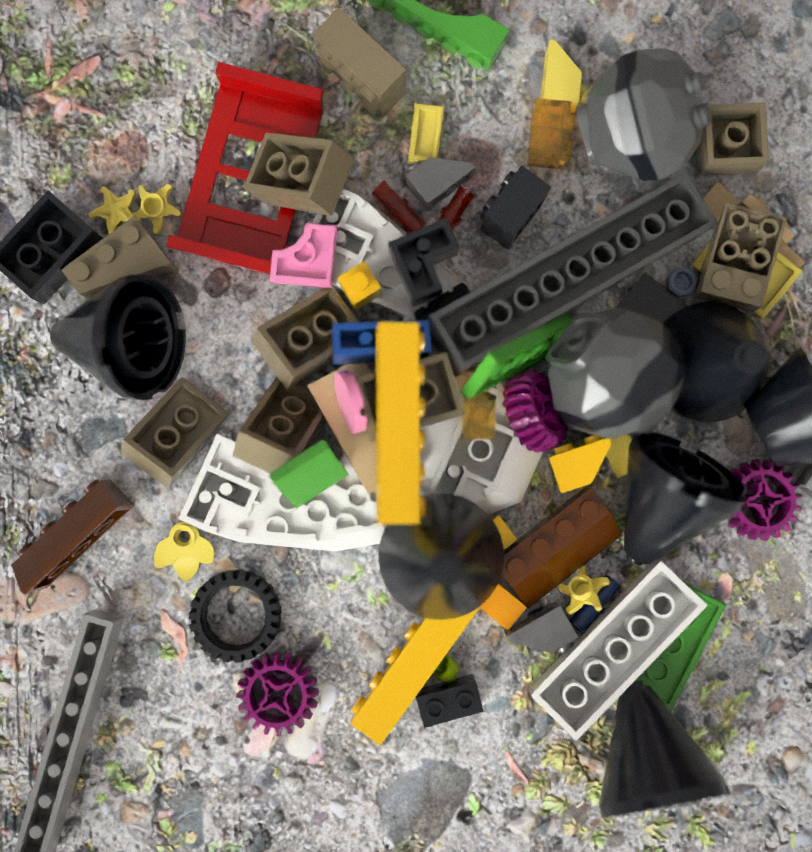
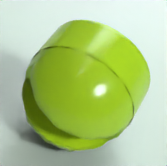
M445 655L433 674L443 682H452L457 679L455 676L457 672L460 673V667L453 658Z

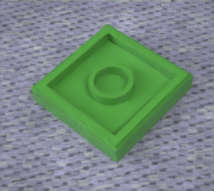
M323 439L271 472L269 477L272 483L297 509L349 474Z

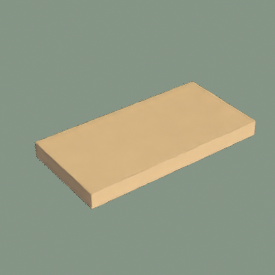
M366 363L346 364L307 387L369 495L376 491V441L369 443L366 429L356 434H352L348 430L339 408L334 375L338 371L347 369L356 378L371 374V371Z

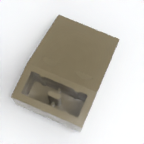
M726 202L703 262L693 297L727 304L748 312H754L762 308L787 218Z

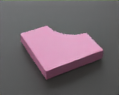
M306 223L302 236L295 244L286 249L273 250L270 282L332 288L338 232L337 225Z

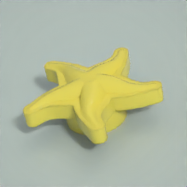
M166 184L156 193H149L144 186H138L139 195L142 200L141 208L137 212H132V215L139 217L141 220L150 219L153 224V233L156 235L161 233L165 217L171 215L182 217V213L168 203L169 193L173 190V186L170 184Z
M101 187L100 190L104 194V205L91 211L88 216L91 219L98 217L105 219L110 234L133 217L130 207L136 196L134 190L130 189L126 195L116 197L106 187Z
M582 566L577 576L571 579L569 585L559 584V590L571 597L570 605L566 608L567 613L572 615L585 604L592 605L597 611H601L602 606L597 593L602 587L610 585L608 577L590 579L587 576L588 570L585 566Z

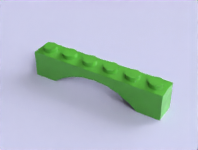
M367 0L374 8H383L391 13L396 21L402 24L408 23L415 27L421 36L427 39L433 38L440 42L448 52L452 54L458 53L465 57L468 63L477 69L483 68L489 72L507 43L510 29L484 14L474 16L450 15L435 11L416 0Z

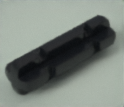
M463 282L457 284L452 288L451 292L446 291L427 303L428 306L426 308L422 306L413 313L415 320H427L431 314L469 294V288Z

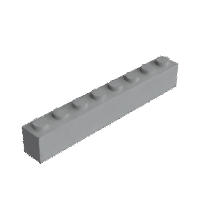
M98 609L83 615L14 852H56L123 624V616Z

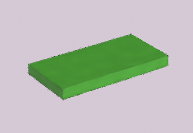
M565 314L489 352L460 392L467 400L472 399L543 361L550 348L572 319Z
M686 582L684 583L708 606L635 680L642 681L643 686L650 685L670 711L674 708L727 605Z

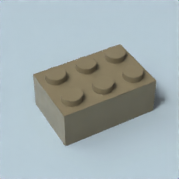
M338 8L314 32L315 50L318 53L319 65L328 74L333 72L340 79V84L348 93L352 94L355 92L362 99V105L370 113L374 114L376 112L383 118L406 94V69L341 8Z
M265 133L243 188L267 205L332 216L354 158L333 140Z
M332 286V288L320 290L258 326L252 343L285 389L289 390L333 362V323L360 322Z
M447 352L419 360V365H424L425 370L424 384H419V397H424L425 413L424 417H419V428L464 415L465 411ZM376 372L356 377L364 399V408H360L362 416L365 415L367 417L366 433L369 443L376 441Z
M276 377L240 428L232 456L271 473L310 448L326 421L310 390L301 384L286 390Z

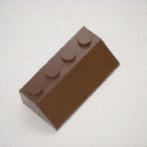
M96 479L84 489L86 495L78 502L74 500L62 510L63 516L56 523L52 521L39 532L41 537L34 544L30 542L17 552L19 558L11 566L19 589L24 595L48 588L135 506L111 479H101L100 481Z
M584 487L504 550L502 576L529 609L621 537L622 533L610 511L592 488Z

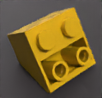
M591 435L583 439L585 444L573 447L572 442L554 448L555 454H552L549 460L561 493L592 484L612 444L610 438Z

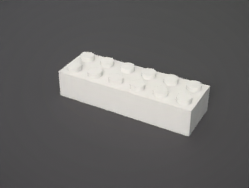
M656 560L652 562L613 601L606 611L585 630V633L580 635L574 642V645L565 651L529 688L530 695L577 741L708 605L662 561Z

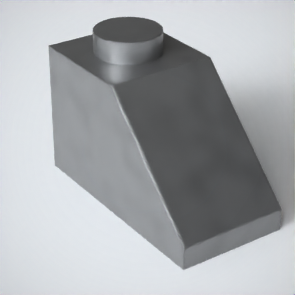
M429 157L423 163L421 160L415 162L407 170L406 185L426 211H429L474 177L476 167L471 162Z
M557 602L550 604L514 625L509 630L504 631L512 643L549 653H554L555 651L558 653L565 652L574 645L573 641L579 638Z

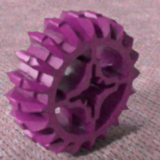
M536 370L514 375L513 378L509 379V382L505 383V390L502 392L505 399L502 405L506 408L504 415L508 417V426L512 427L514 437H519L521 445H526L529 451L533 450L536 453L557 448L566 439L568 427L560 421L553 409L548 378L546 379L542 372L539 373Z
M759 459L751 460L750 465L747 462L740 463V470L732 468L730 471L744 485L751 479L744 498L745 496L749 497L745 506L751 510L756 524L749 521L741 510L730 517L731 519L727 526L729 528L737 527V534L740 536L747 534L750 540H756L759 536L762 541H768L770 535L773 538L781 537L780 529L785 532L790 531L791 528L788 521H799L793 513L803 509L800 505H796V499L804 497L802 494L794 492L800 484L798 482H789L793 473H783L784 466L778 467L776 464L773 466L771 460H764L761 463ZM764 476L775 484L779 492L778 494L773 493L769 489L768 482H765ZM761 496L771 498L770 500H763V503L759 504L749 502ZM779 504V508L772 518V509Z
M280 651L274 653L273 661L268 653L262 655V663L254 659L251 662L253 669L246 667L243 671L246 678L240 679L237 683L244 690L238 691L236 698L245 700L238 705V710L248 709L243 718L244 721H249L253 717L256 720L252 726L253 730H256L262 724L265 726L263 730L264 735H268L271 728H275V735L278 737L281 735L283 727L288 734H292L294 731L293 723L298 728L304 727L303 718L310 720L313 716L309 708L313 709L318 705V701L311 697L318 696L319 689L310 687L317 683V677L307 678V675L312 670L311 666H307L302 670L300 666L303 659L299 657L295 664L290 662L292 659V653L290 652L287 653L284 660H281ZM280 670L292 676L281 680L273 673L269 674L268 671ZM259 677L263 682L262 687L265 690V696L257 703L254 688ZM299 683L302 691V703L296 709L293 706L294 701L290 691ZM287 687L282 697L276 696L269 700L274 690L279 691ZM277 708L283 714L287 713V715L276 716L267 713L266 710Z

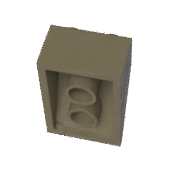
M181 377L122 440L120 453L169 489L224 422L229 412Z

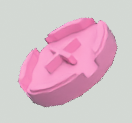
M349 370L338 371L334 375V384L344 422L352 434L363 432L367 427V417L360 415V408H364V399L359 384Z

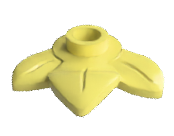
M186 522L175 524L170 530L169 537L158 543L154 554V565L156 568H163L173 564L175 571L184 582L190 581L196 575L200 563L211 564L214 562L212 544L200 536L197 527ZM183 531H187L190 534L188 542L182 541L180 537Z

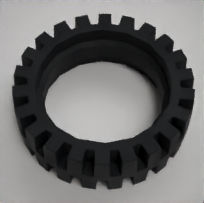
M230 570L213 576L198 589L190 605L192 608L189 612V619H191L189 626L190 631H193L195 634L193 637L195 642H199L202 646L201 649L205 653L208 651L211 654L210 657L214 659L220 658L223 662L228 663L230 661H235V663L242 662L259 655L273 642L281 625L282 606H280L278 594L274 591L275 588L271 583L266 582L264 577L258 576L252 571ZM229 586H243L255 592L261 599L265 609V623L260 634L251 642L241 645L227 644L218 639L210 630L207 621V610L211 599L218 591Z

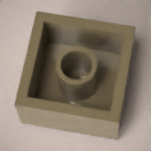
M766 102L709 105L712 121L704 127L701 143L696 149L697 176L754 174L769 163Z

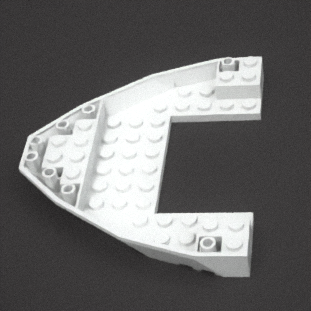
M342 189L332 216L316 214L313 223L337 225L338 227L333 286L342 289L337 277L365 261L382 291V295L372 300L371 303L403 316V321H416L413 313L422 306L426 308L428 306L427 303L432 300L412 307L388 249V242L407 235V233L387 215L362 197L345 189ZM440 263L433 265L443 288L442 294L446 291L451 292L452 288L459 284L457 278ZM430 336L431 353L429 357L441 354ZM477 365L455 378L465 414L419 428V430H424L425 448L424 450H419V458L425 465V482L420 483V496L434 493L461 496L477 504L489 515L522 501L543 452L529 451L526 445L520 444L519 437H514L512 427L508 426V417L504 415L506 408L502 405V402L505 400L502 392L505 390V383L509 382V379L472 399L467 400L460 392L479 367ZM219 434L216 435L178 518L206 532L238 542L327 551H339L380 544L383 531L387 525L376 523V491L369 495L367 494L345 453H343L340 462L349 475L296 509L272 483L269 477L270 473L232 456L236 442Z

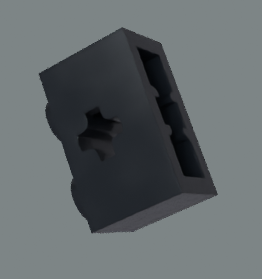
M473 674L459 677L452 682H441L423 687L416 695L424 728L484 712Z

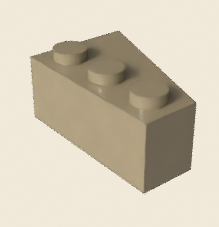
M133 216L61 269L76 291L87 299H90L108 285L126 275L145 274L158 277L179 271L147 227L136 216Z

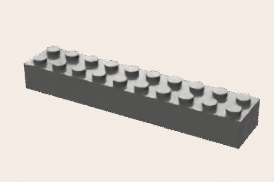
M685 172L431 314L427 319L429 320L430 336L441 354L447 352L454 377L456 378L482 363L489 352L569 313L702 236L717 225L718 222L688 173Z

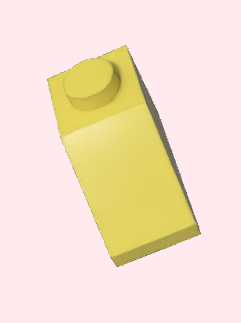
M549 39L545 51L539 109L574 113L578 103H583L586 84H581V70L556 40Z

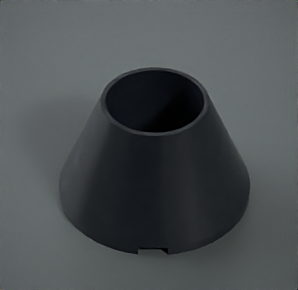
M801 347L793 352L745 407L761 441L778 467L812 464V365Z

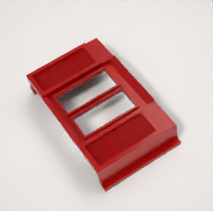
M218 62L215 74L220 86L178 235H169L166 246L171 249L270 275L272 251L286 249L296 209L280 207L277 221L210 203L217 174L246 181L250 172L221 164L228 135L262 143L265 133L316 138L324 112L322 100L324 91L320 88Z

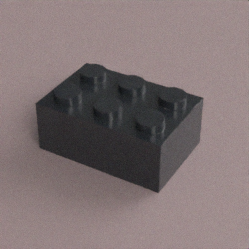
M47 190L0 242V271L31 299L45 304L68 279L61 269L101 241L103 237Z

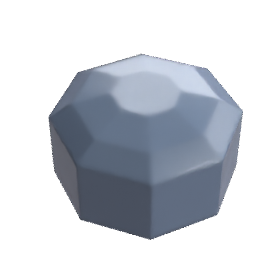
M687 267L675 268L665 279L666 289L676 297L690 295L697 286L696 274Z

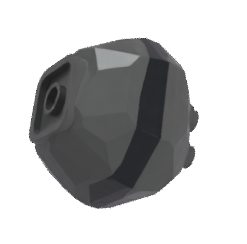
M666 48L635 50L617 59L589 85L584 94L583 103L577 105L576 108L590 163L592 165L598 164L642 181H656L666 178L688 163L701 143L704 127L712 121L708 102L702 104L699 93L705 90L701 71L694 72L679 53Z
M623 308L578 315L569 323L546 355V361L549 363L547 374L553 409L560 421L568 428L612 439L635 431L644 434L652 433L675 404L686 372L684 352L677 337L670 329L658 320Z

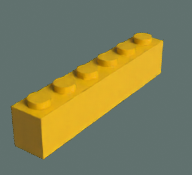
M379 322L376 326V523L420 524V516H425V497H420V483L425 482L424 463H419V450H424L425 433L424 430H419V417H424L425 413L424 397H419V384H424L425 378L424 365H419V352L424 351V332H419V323Z
M480 607L469 614L454 619L436 620L423 617L418 624L413 622L403 636L407 639L401 648L396 646L386 659V662L389 663L388 667L383 673L378 671L368 685L371 688L370 692L365 698L360 695L350 711L354 714L350 724L381 745Z

